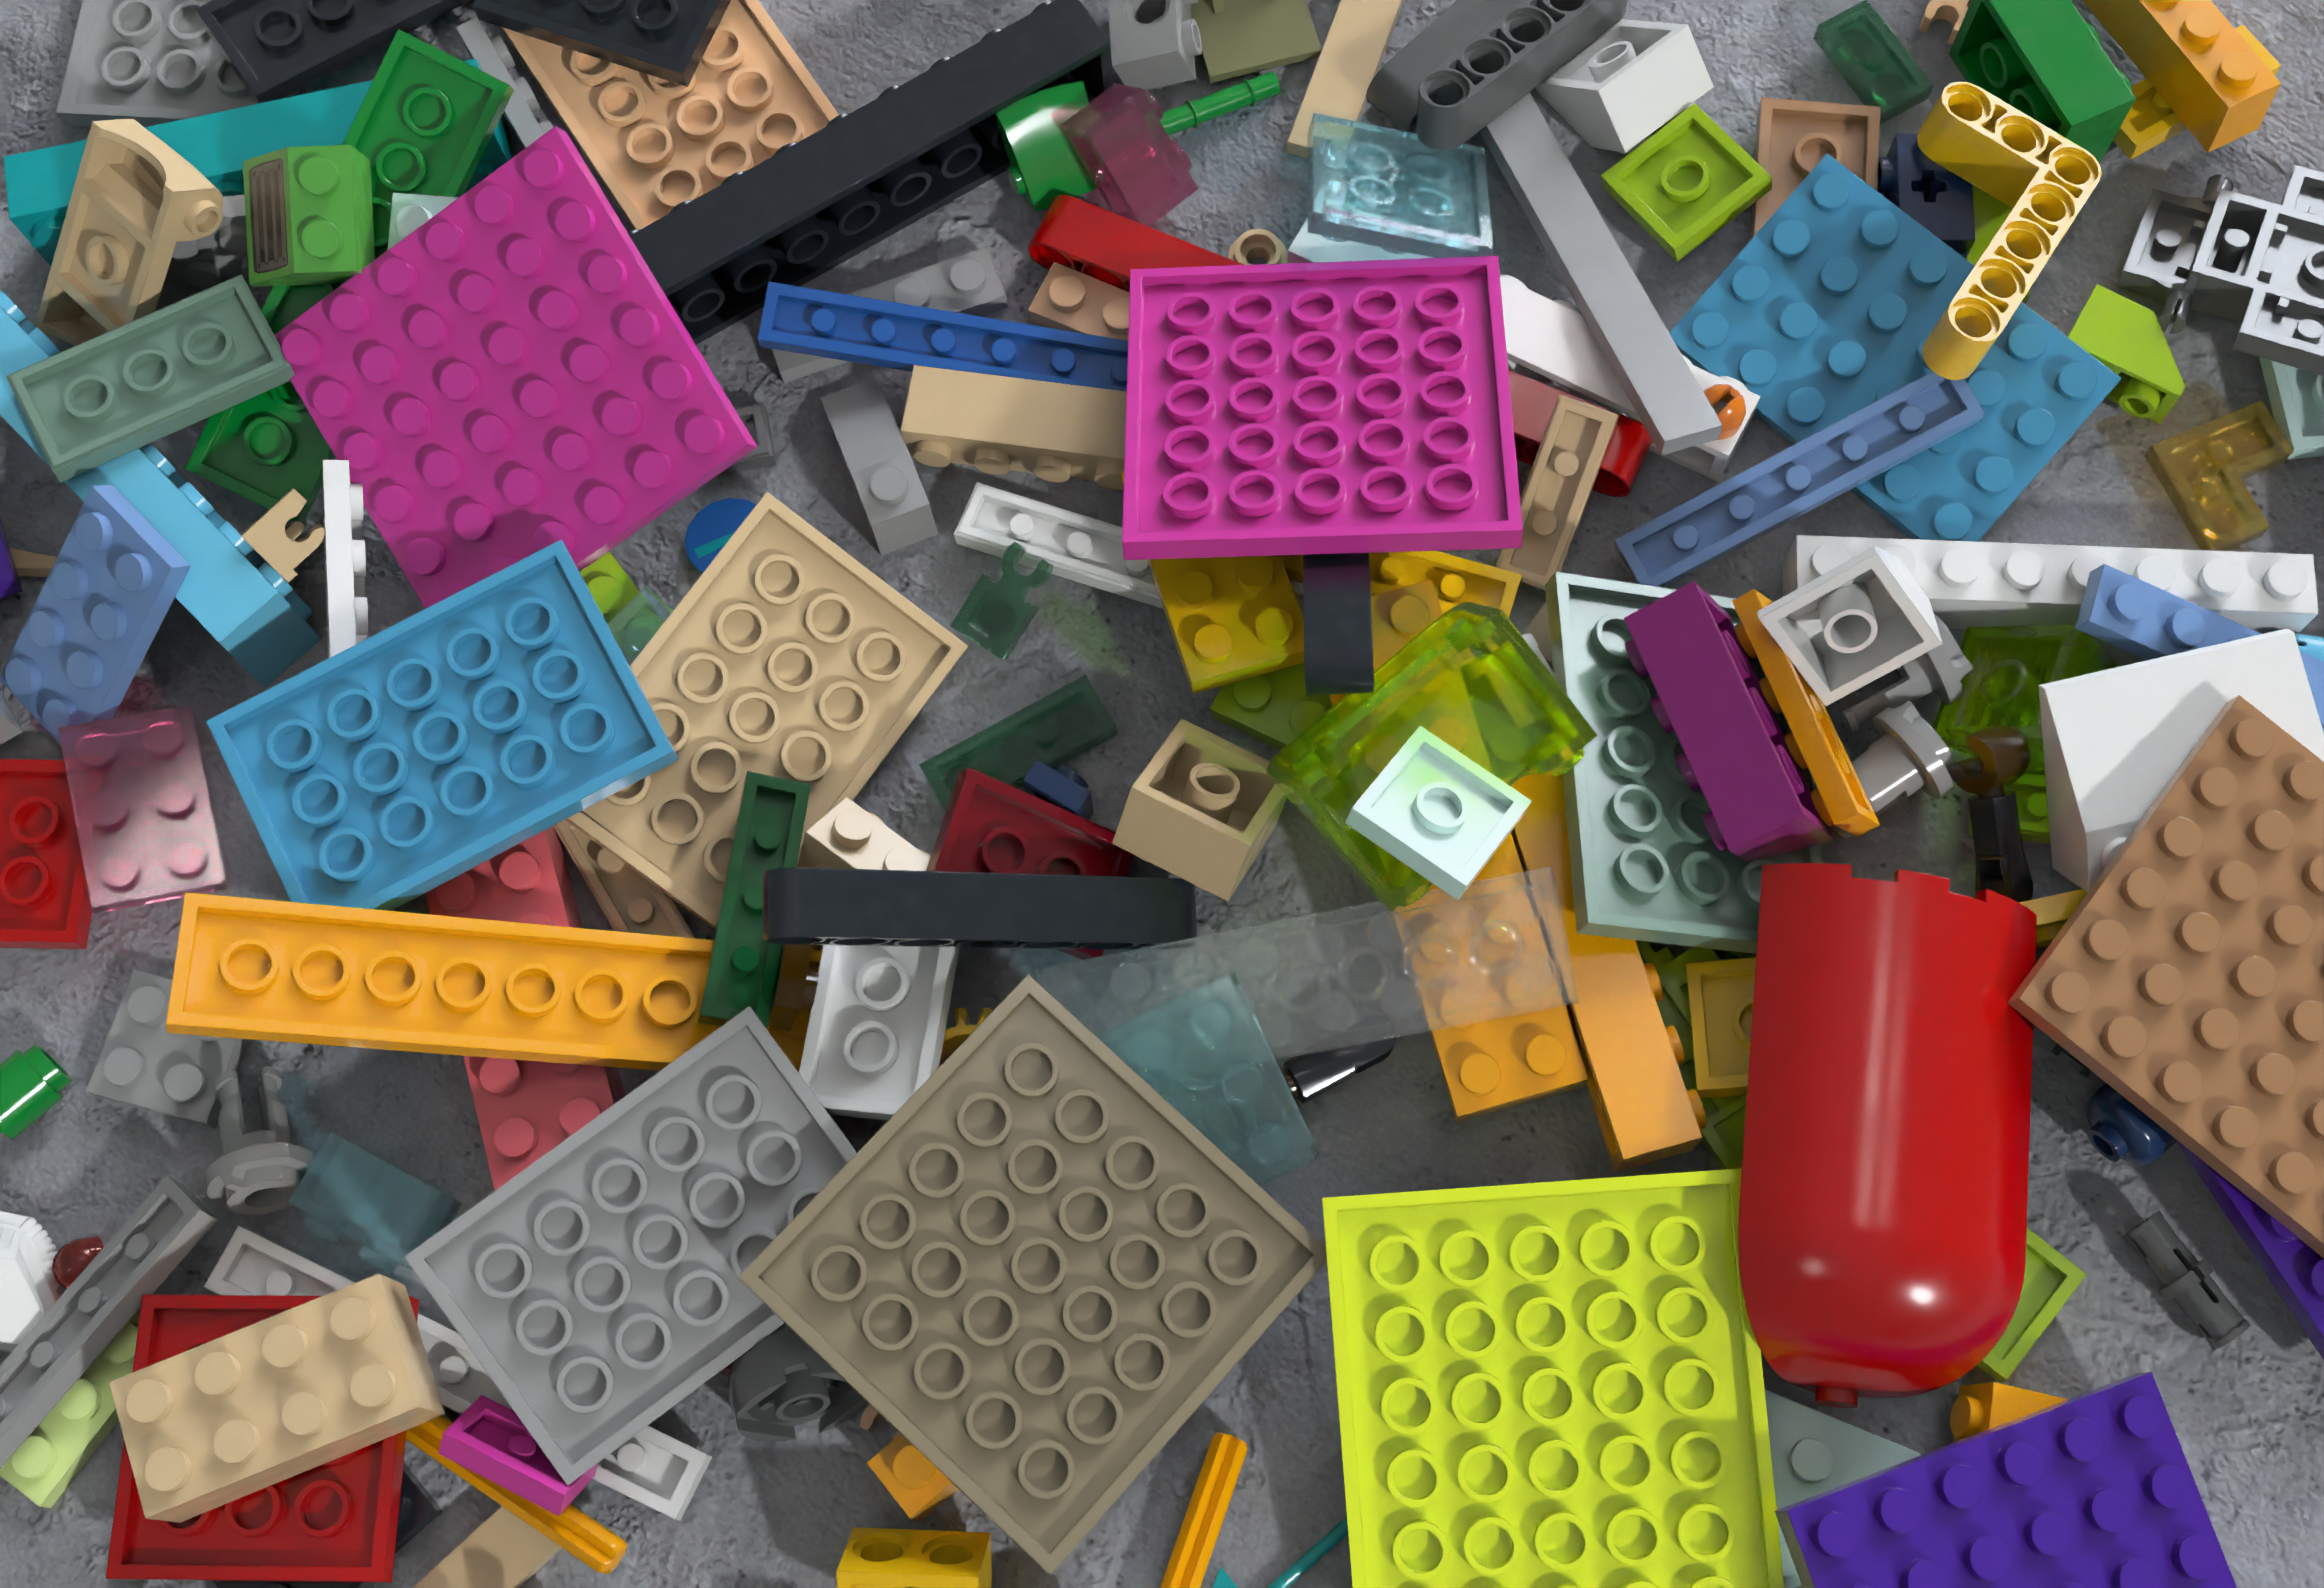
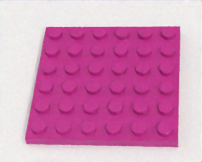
M556 126L362 269V274L354 275L274 335L285 359L289 362L295 374L290 378V381L336 459L349 460L350 482L362 484L363 504L425 609L561 539L578 570L581 571L757 448L747 428L566 131Z
M1498 256L1130 269L1122 526L1124 560L1522 548L1523 527Z

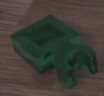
M1017 542L1011 544L1003 554L1001 563L1003 575L1000 580L997 581L983 573L950 625L1003 660L1009 658L1039 610V607L1026 600L1025 597L1030 589H1036L1044 585L1049 580L1053 571V564L1042 559L1032 574L1022 575L1019 571L1018 563L1027 548Z

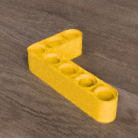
M1968 82L1950 83L1943 89L1919 129L1917 135L1918 146L1923 154L1932 161L2013 209L1923 344L1922 356L1928 368L1937 375L1950 380L1967 378L1975 371L2022 302L2100 181L2102 174L2100 164L2087 150L1984 89Z

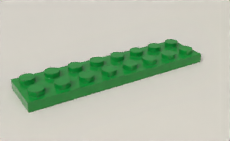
M400 29L397 30L342 145H352L370 159L375 260L388 250L393 193L446 197L462 196L514 92V89L509 84ZM342 284L273 286L261 312L275 335ZM289 381L210 416L185 469L267 509H270L294 487L307 502L297 517H293L290 520L304 523L323 484V460H335L336 457L292 382Z

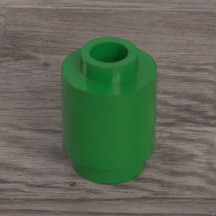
M36 1043L24 1053L16 1050L0 1064V1133L2 1132L11 1140L15 1139L64 1097L60 1091L72 1082V1079L62 1067Z

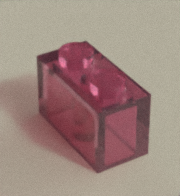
M1114 84L1061 124V127L1111 212L1150 227L1198 190L1188 172L1191 169L1188 155L1177 142L1170 140L1160 122L1163 119V113L1156 99L1141 87Z

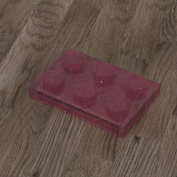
M191 705L58 728L89 898L94 914L185 897V892L203 894L227 889Z

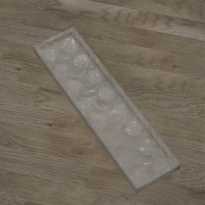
M1550 866L1474 881L1459 900H1456L1442 889H1435L1035 970L1037 982L1148 1084L1579 1003L1554 871Z

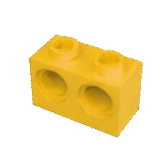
M853 1527L836 1571L837 1588H992L991 1533Z

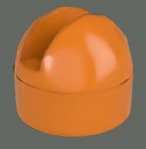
M1715 384L1705 389L1703 392L1712 408L1720 401L1728 403L1717 415L1722 423L1720 436L1717 440L1733 436L1740 429L1746 414L1744 397L1729 384Z

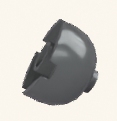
M785 1323L733 1361L728 1380L729 1402L732 1414L736 1418L737 1428L743 1436L757 1441L782 1442L797 1439L794 1426L820 1418L819 1433L824 1432L852 1418L867 1403Z

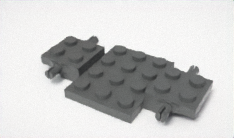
M2295 165L2280 205L2233 192L2234 183L2228 176L2225 177L2222 187L2217 191L2222 174L2213 175L2207 180L2203 198L2181 197L2153 189L2117 287L2165 301L2158 322L2162 331L2166 332L2171 317L2174 315L2175 319L2170 331L2171 334L2179 333L2185 328L2190 309L2238 323L2243 314L2232 349L2324 376V173Z

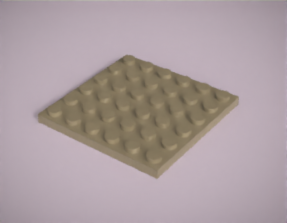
M1028 974L738 1278L1048 1575H1051L1327 1261L1326 1247Z

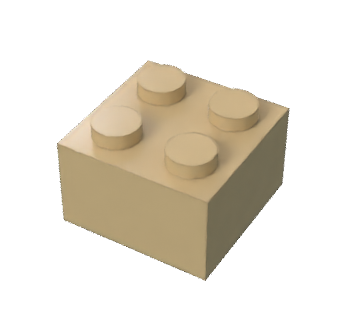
M1181 718L1132 785L1112 844L1194 884L1202 890L1229 901L1274 831L1296 774Z

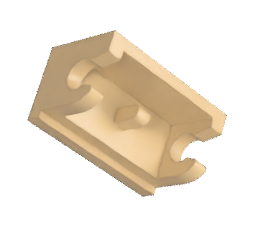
M294 487L241 535L288 583L298 575L296 567L318 548L325 534L323 526L317 524L310 528L306 536L297 538L304 531V525L299 521L294 522L285 530L288 520L297 517L307 502Z

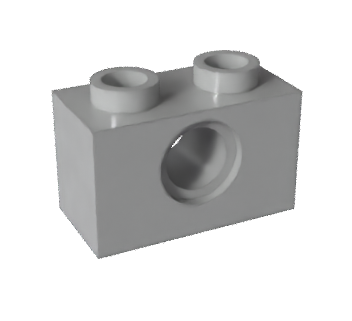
M1108 0L1112 67L1130 94L1196 79L1194 56L1202 53V42L1198 25L1195 19H1192L1191 4L1197 3L1198 0ZM1160 17L1157 21L1151 23L1154 19Z

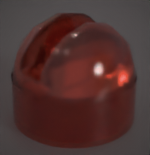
M98 1235L70 1241L57 1252L53 1259L52 1273L59 1285L68 1289L104 1248Z

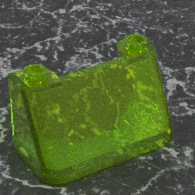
M1464 602L1443 613L1374 671V693L1347 694L1283 748L1266 769L1267 774L1380 904L1391 912L1398 906L1405 907L1419 900L1430 889L1432 883L1351 828L1345 821L1355 803L1419 726H1422L1509 786H1512L1527 772L1540 775L1550 772L1552 776H1558L1569 771L1583 758L1585 754L1583 748L1598 736L1503 610L1472 602Z

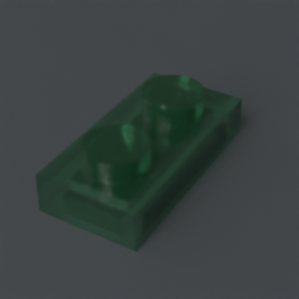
M1864 0L1818 24L1813 39L1865 106L1881 107L1880 124L1929 98L1934 85L1868 0Z

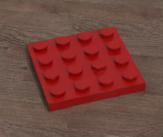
M142 1295L132 1373L322 1296ZM409 1296L417 1322L419 1299ZM407 1430L180 1523L145 1519L126 1444L123 1439L105 1579L392 1583Z

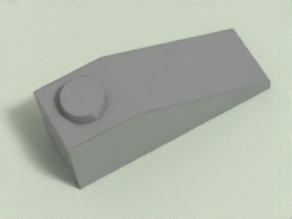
M872 378L821 397L820 400L881 556L938 535L930 503L877 378Z

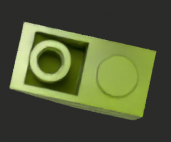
M2097 284L2078 314L2067 337L2122 378L2106 397L2107 399L2119 404L2130 415L2148 418L2161 424L2182 395L2186 386L2155 312Z

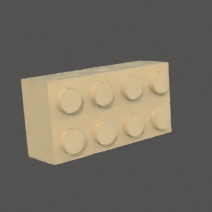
M376 1274L109 1382L145 1519L178 1523L445 1415L406 1286L381 1274Z

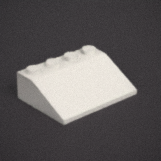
M2282 629L2039 685L2052 868L2088 893L2225 703L2238 695L2324 761V732L2294 632L2289 629Z

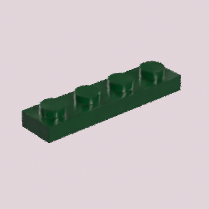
M751 771L746 773L697 1023L721 1027L750 1006L764 1026L768 1027L782 945L763 942L762 873L770 869L797 866L811 784Z

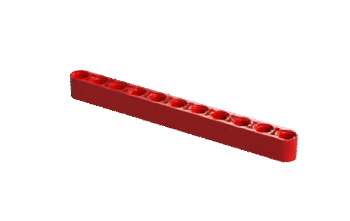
M1068 195L1054 197L1027 249L1034 261L1047 270H1050L1053 263L1056 262L1127 292H1130V269L1244 265ZM1508 370L1516 459L1533 466L1556 400L1560 394L1619 415L1592 490L1611 497L1627 496L1632 490L1653 443L1645 426L1629 417Z

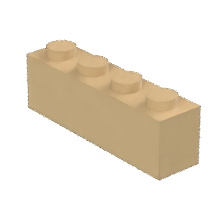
M914 365L901 434L911 458H915L918 462L927 466L945 467L950 463L975 466L982 472L994 475L1018 471L1034 473L1037 477L1050 482H1065L1073 478L1095 481L1098 485L1107 489L1123 490L1120 472L1124 471L1127 392Z

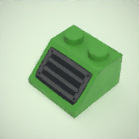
M352 145L285 147L243 161L249 285L261 287L343 284L354 275L362 274V269L375 260L370 159Z

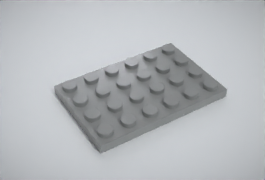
M749 1006L408 1253L404 1258L568 1486L784 1324L738 1277L857 1152Z

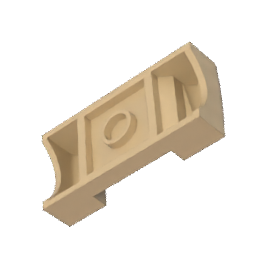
M135 119L92 121L34 326L38 327L44 334L57 337L74 346L155 312L176 242L194 241L207 237L218 229L223 219V196L219 189L192 164Z

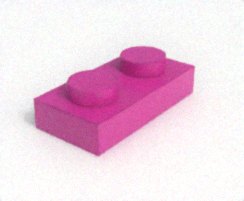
M483 1395L443 1432L438 1454L558 1516L595 1476L598 1466L597 1463L567 1486L517 1414Z

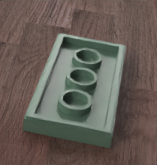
M241 274L7 375L6 378L53 473L61 483L289 382L290 378L295 374L291 365L285 359L277 339Z

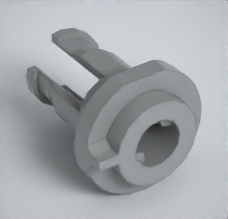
M1937 615L1934 616L1943 644L1895 669L1901 679L1900 681L1844 710L1843 715L1845 719L1843 723L1852 735L1860 731L1859 725L1873 719L1885 708L1895 709L1907 701L1912 703L1932 691L1946 705H1950L1964 697L1960 680L1970 675L1973 667L1963 655L1947 626Z
M1907 701L1895 709L1887 707L1873 717L1872 722L1880 738L1869 745L1866 751L1851 763L1876 817L1903 797L1908 798L1920 788L1935 799H1940L1953 789V782L1948 773L1947 765L1955 763V760L1944 741L1927 721L1919 715L1913 703ZM1835 825L1830 826L1844 841L1851 837L1850 833Z
M270 1066L261 1068L262 1085L257 1090L264 1130L246 1133L237 1072L235 1070L224 1072L213 1083L215 1098L221 1102L218 1124L223 1156L214 1161L205 1172L206 1191L208 1197L213 1202L226 1206L239 1214L259 1215L289 1207L297 1202L303 1192L308 1190L318 1178V1167L314 1152L292 1144L286 1107L278 1094L282 1086L280 1072Z

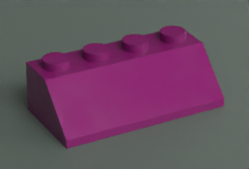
M1694 581L1624 617L1633 638L1624 643L1627 654L1641 677L1648 674L1651 677L1658 693L1657 696L1650 699L1652 709L1667 734L1676 732L1684 750V753L1676 756L1678 766L1687 784L1694 792L1702 789L1711 809L1710 812L1703 814V820L1718 849L1722 851L1728 848L1730 852L1748 862L1821 845L1834 839L1829 826L1820 817L1811 798L1812 790L1801 767L1796 763L1787 747L1782 726L1761 690L1760 680L1748 654L1737 638L1735 627L1729 614Z

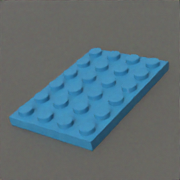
M1827 153L1669 334L1680 353L1688 358L1694 366L1718 377L1728 376L1743 383L1750 392L1759 395L1760 399L1754 414L1794 445L1932 372L1923 360V344L1974 268V265ZM2021 302L1975 371L1969 377L1964 378L1985 413L1982 421L1854 487L1850 491L1911 539L1979 542L2122 378Z
M562 539L206 721L291 902L385 911L396 909L679 760Z

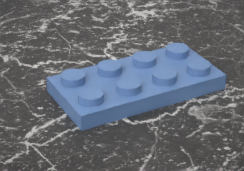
M113 485L91 487L0 674V681L73 759L94 756L191 567L176 549Z

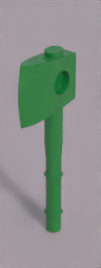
M1271 71L1250 80L1243 79L1237 85L1191 102L1186 100L1183 105L1141 117L1094 135L1091 113L1083 81L1062 84L1038 91L996 113L1002 139L1012 165L1007 168L1011 187L1017 196L1023 194L1025 202L1036 212L1048 208L1054 197L1058 195L1077 197L1100 188L1098 165L1148 147L1190 127L1196 129L1198 124L1248 105L1253 107L1256 102L1280 93L1278 78Z

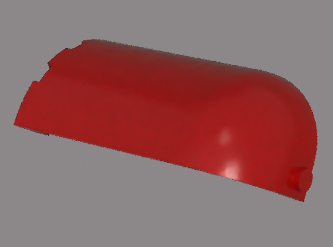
M1788 863L1762 865L1738 1218L1739 1268L1749 1321L1757 1343L1773 1370L1789 1383L1815 1393L1816 1404L1836 1408H1857L1858 1397L1903 1398L1924 1394L1952 1383L1968 1373L1986 1357L2006 1331L2015 1313L2022 1291L2026 1264L2033 1023L2009 1005L2008 1001L2035 966L2037 914L2013 899L1988 889L1977 891L1976 899L1949 892L1950 878L1898 869L1894 873V882L1851 878L1852 865Z

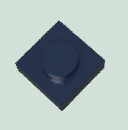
M1036 760L1023 779L1025 792L1087 820L1094 813L1091 792L1087 790L1089 787L1087 782L1076 772L1063 765H1057L1055 769H1052Z

